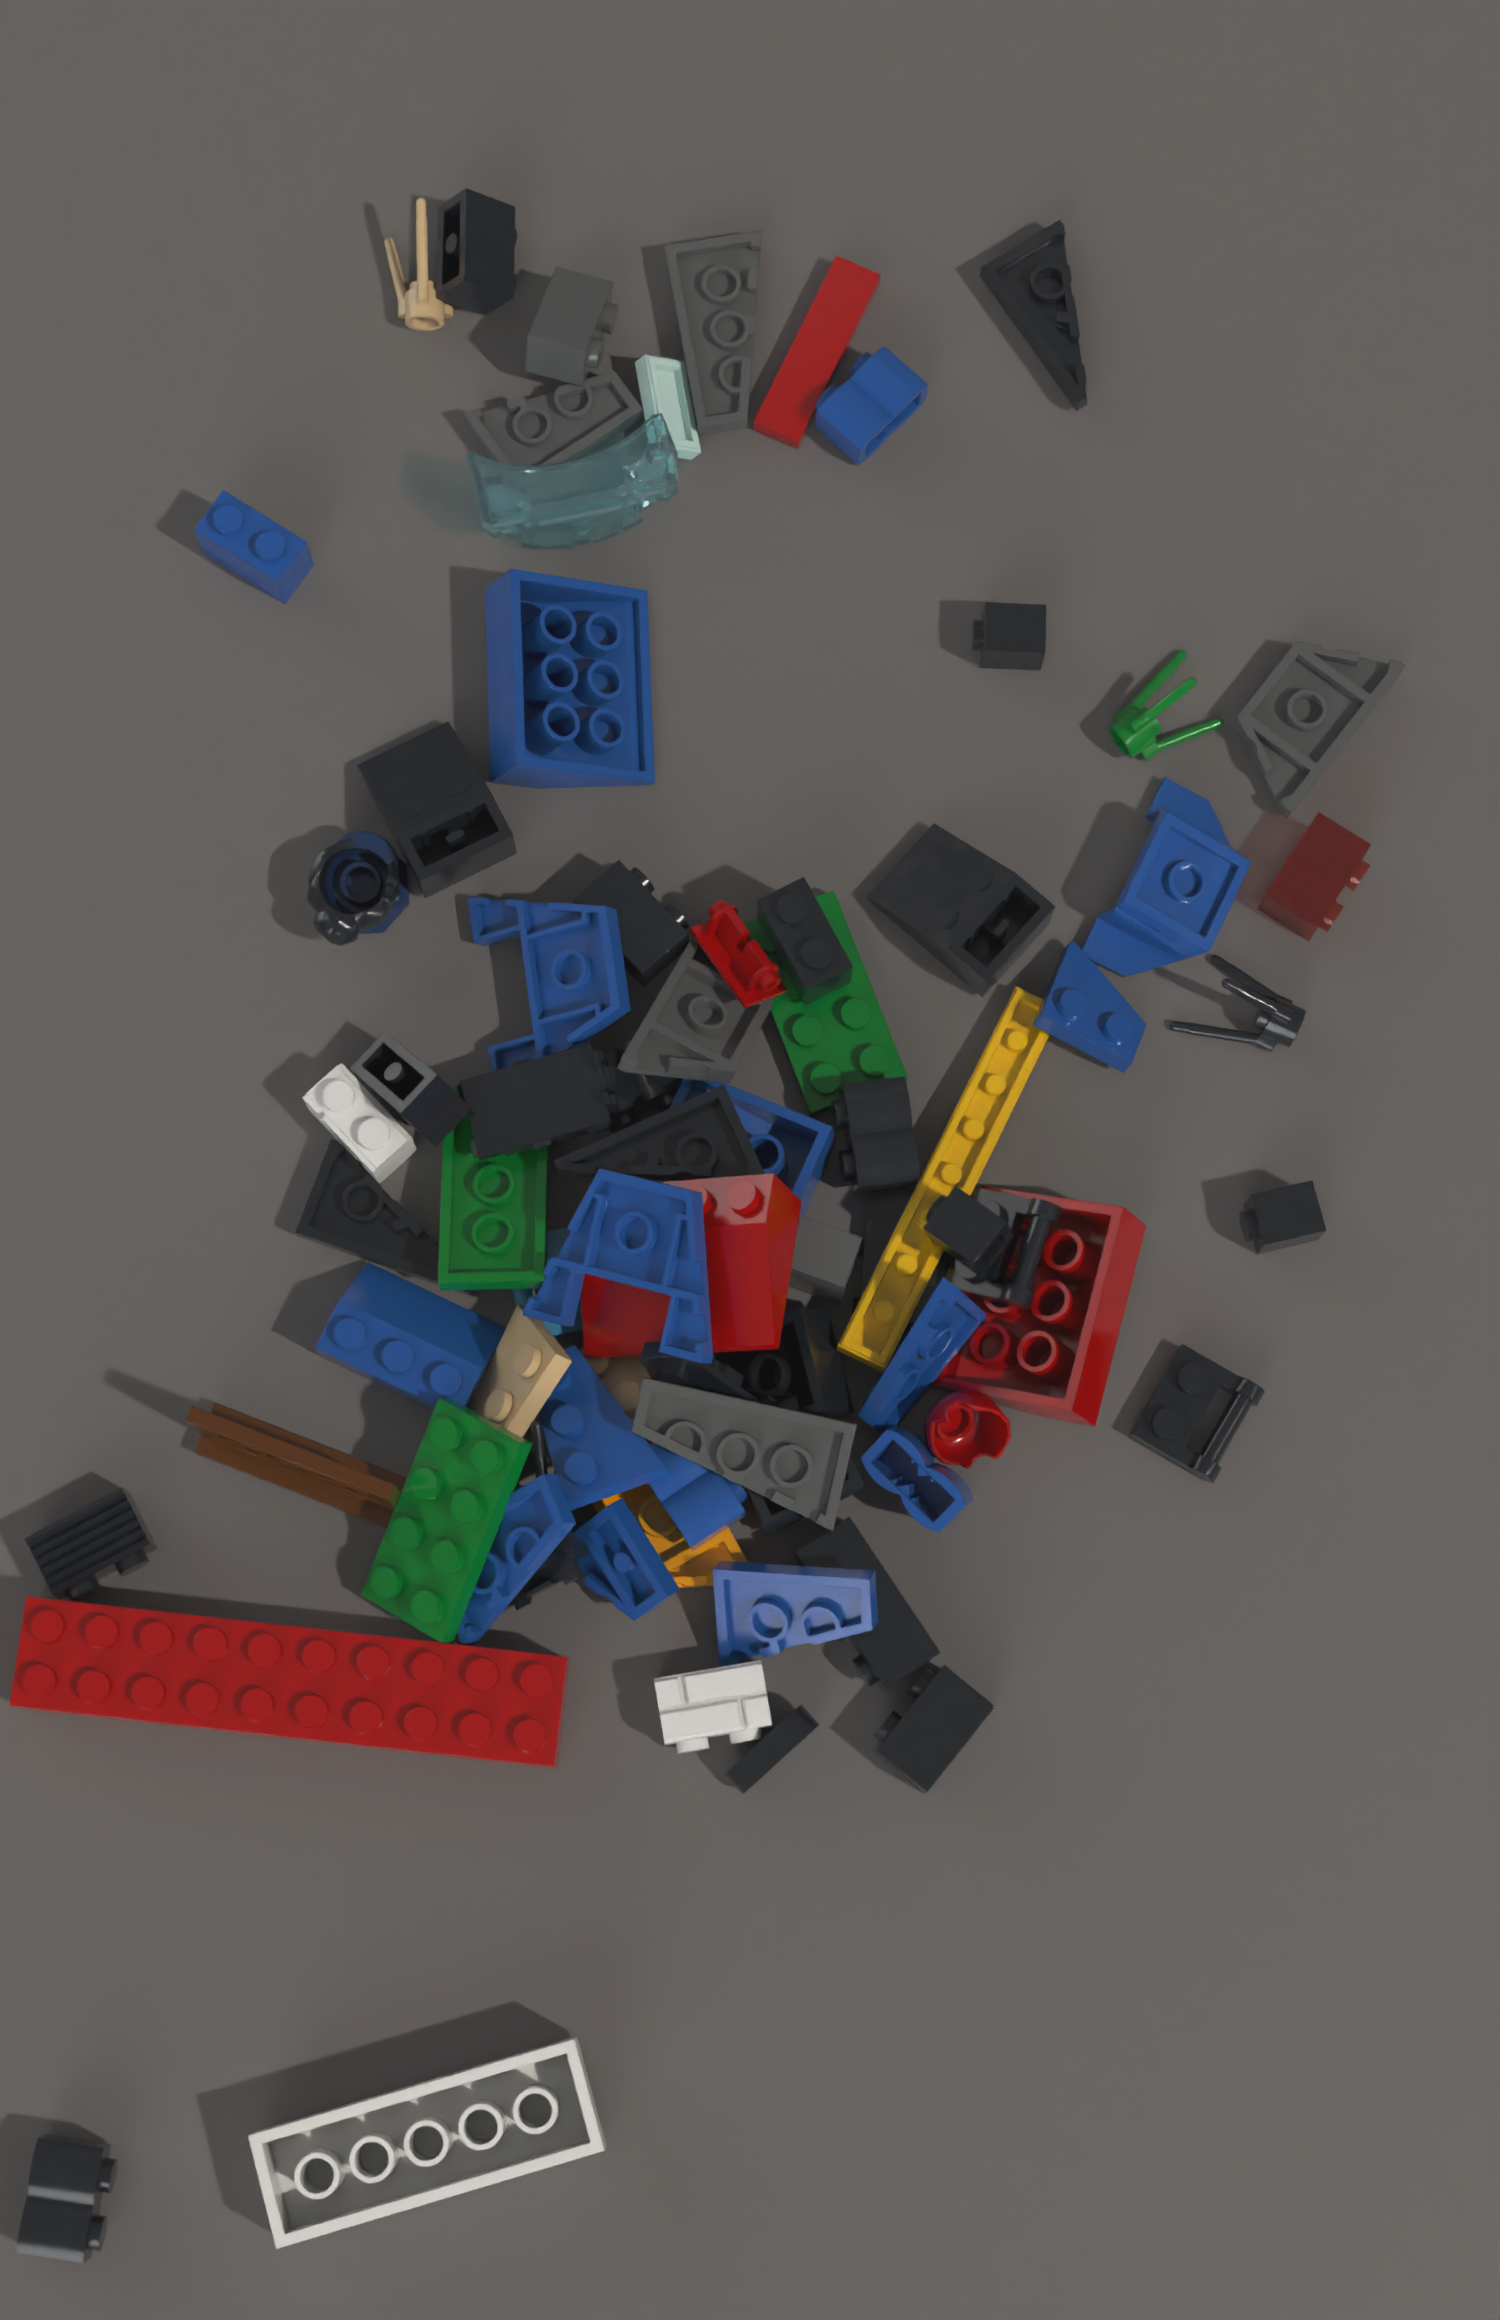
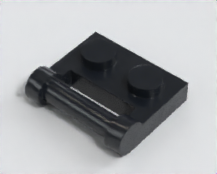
M975 1187L972 1198L1005 1220L1014 1237L982 1278L952 1257L945 1279L965 1295L1029 1309L1034 1296V1292L1030 1290L1050 1226L1051 1224H1057L1061 1207L1042 1199H1027ZM1024 1218L1030 1219L1010 1283H1004Z
M1182 1344L1129 1437L1202 1480L1214 1483L1222 1470L1218 1465L1251 1405L1257 1406L1265 1391L1256 1383L1232 1373ZM1218 1388H1221L1231 1394L1232 1397L1200 1454L1194 1453L1185 1447Z

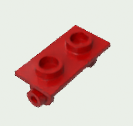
M720 900L709 908L708 913L711 916L709 921L690 927L689 931L744 1008L787 992V988L778 976L780 968L776 963H772L756 940L752 941L748 935L750 931L738 916V909L735 905H728L725 900Z

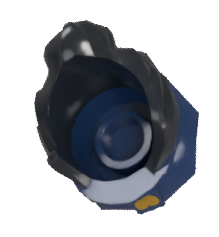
M357 831L345 835L336 844L327 847L318 854L312 865L308 877L307 900L317 911L314 926L332 944L343 946L356 941L359 934L384 933L409 905L407 864L396 856V852L387 840L374 832Z

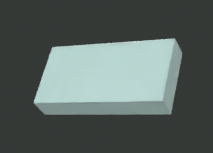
M643 355L635 362L651 454L692 460L701 453L685 361Z

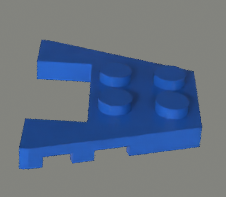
M485 897L468 898L473 943L487 946L520 936L533 1027L532 1035L487 1047L491 1072L513 1066V1062L529 1057L531 1060L569 1050L571 1045L587 1041L631 1011L617 910L597 905L556 902L535 903L514 899L493 900Z
M599 1169L567 1227L571 1232L558 1256H552L543 1272L546 1278L536 1297H529L524 1307L523 1315L561 1326L574 1327L585 1274L669 1295L671 1299L659 1352L698 1363L712 1364L713 1345L702 1192L612 1170Z

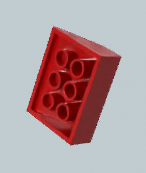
M774 1173L662 1182L702 1192L713 1353L779 1349L802 1201ZM585 1274L581 1291L584 1355L589 1359L639 1357L645 1342H658L662 1340L671 1297L655 1291Z
M981 1186V1189L1022 1198L1042 1199L1060 1206L1061 1212L1057 1224H1051L1030 1288L1034 1292L1030 1308H1018L966 1295L987 1316L931 1386L952 1393L959 1390L972 1389L988 1395L997 1405L1045 1418L1095 1427L1146 1225L1122 1206ZM1024 1218L1004 1283H1010L1030 1219Z

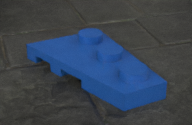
M574 1345L565 1348L564 1351L572 1362L539 1411V1416L554 1471L570 1510L671 1475L645 1438L631 1431L633 1422L577 1347Z

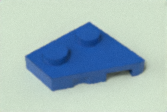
M1072 941L1067 944L1061 953L1033 1022V1025L1122 1073L1132 1064L1147 1025L1079 945Z
M623 1498L609 1504L573 1532L581 1543H585L589 1552L587 1556L577 1559L582 1573L586 1575L583 1584L598 1595L608 1597L617 1609L633 1621L647 1615L680 1590Z

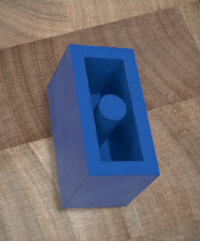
M225 490L221 491L194 529L204 554L284 604L288 602L314 565L307 541Z

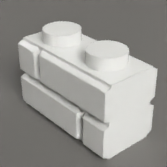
M342 1063L332 1069L302 1097L308 1110L358 1163L361 1162L364 1170L378 1183L384 1181L417 1150L413 1138Z
M761 1660L654 1678L665 1746L676 1744L677 1754L708 1749V1738L729 1735L731 1744L763 1739L761 1729L772 1727Z

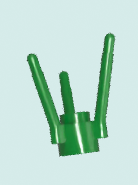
M1184 650L1178 651L1127 707L1112 716L1114 722L1108 725V731L1117 747L1127 758L1132 759L1140 754L1146 761L1161 750L1207 734L1224 725L1222 718H1216L1156 740V735L1162 731L1156 717L1197 684L1196 678H1188L1149 709L1145 706L1141 707L1187 657Z

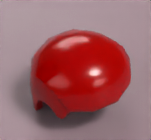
M972 1389L953 1392L933 1404V1407L928 1411L923 1426L925 1444L941 1463L961 1465L967 1469L972 1468L973 1462L982 1456H988L994 1460L998 1459L1011 1439L1009 1419L988 1395Z

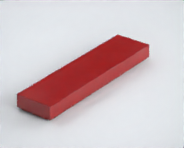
M835 256L753 421V430L794 448H799L817 411L815 404L822 393L829 387L880 284V274Z

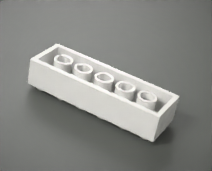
M577 2036L262 2129L248 2136L276 2249L599 2153L606 2148V2142Z

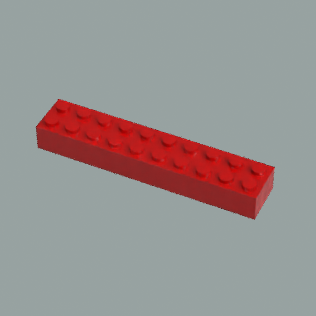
M26 1596L9 1706L43 1712L557 1769L570 1660L566 1656Z

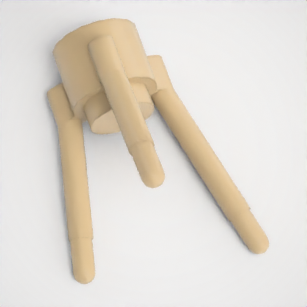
M420 197L416 200L417 280L410 283V290L407 291L394 240L391 237H387L384 244L398 299V317L405 319V325L411 329L433 331L444 326L445 318L453 317V304L437 299L436 282L428 280L426 200Z

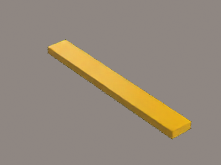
M1017 986L1015 987L920 1178L921 1180L918 1182L837 1345V1351L884 1373L943 1253L942 1249L932 1243L923 1229L927 1223L926 1215L933 1203L943 1195L947 1197L955 1186L971 1196L1050 1036L1049 1033L1033 1025L1042 1003V998Z

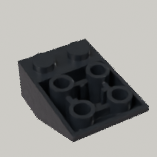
M449 721L357 765L424 898L517 854L514 836L502 812Z
M935 823L866 898L982 998L1050 924L1056 907L1017 873Z

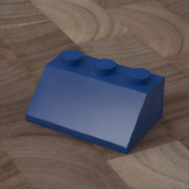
M368 1262L339 1299L315 1349L322 1358L433 1411L438 1398L452 1399L468 1408L506 1327Z

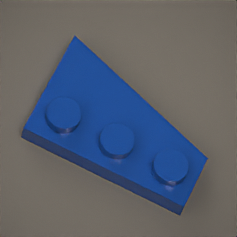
M943 1277L880 1380L866 1394L863 1407L858 1416L881 1434L896 1425L899 1426L986 1318L987 1314L962 1291Z
M543 1474L510 1495L505 1508L506 1512L491 1549L487 1554V1559L457 1631L462 1645L473 1646L480 1640L576 1524L556 1474Z
M718 1561L712 1569L719 1667L735 1665L742 1659L762 1655L764 1658L780 1654L785 1648L809 1642L816 1645L871 1631L878 1622L876 1574L872 1570Z

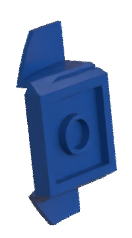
M1166 777L1163 778L1145 815V818L1154 822V825L1113 909L1097 915L1081 948L1092 962L1121 977L1131 976L1209 952L1252 863L1242 853L1230 846L1209 800Z

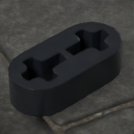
M801 1704L731 1767L725 1775L744 1794L816 1729L819 1723Z

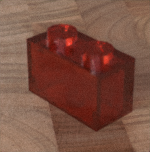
M1318 812L1264 895L1257 910L1307 941L1311 940L1318 927L1328 932L1344 907L1336 902L1339 894L1345 886L1354 891L1370 867V864L1362 859L1371 844Z

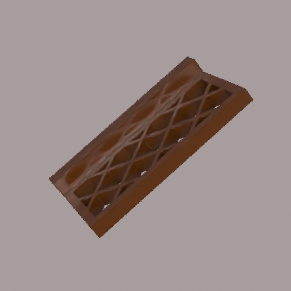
M214 1403L211 1412L191 1405L185 1419L189 1425L201 1434L194 1450L195 1454L387 1529L406 1482V1477L217 1403Z

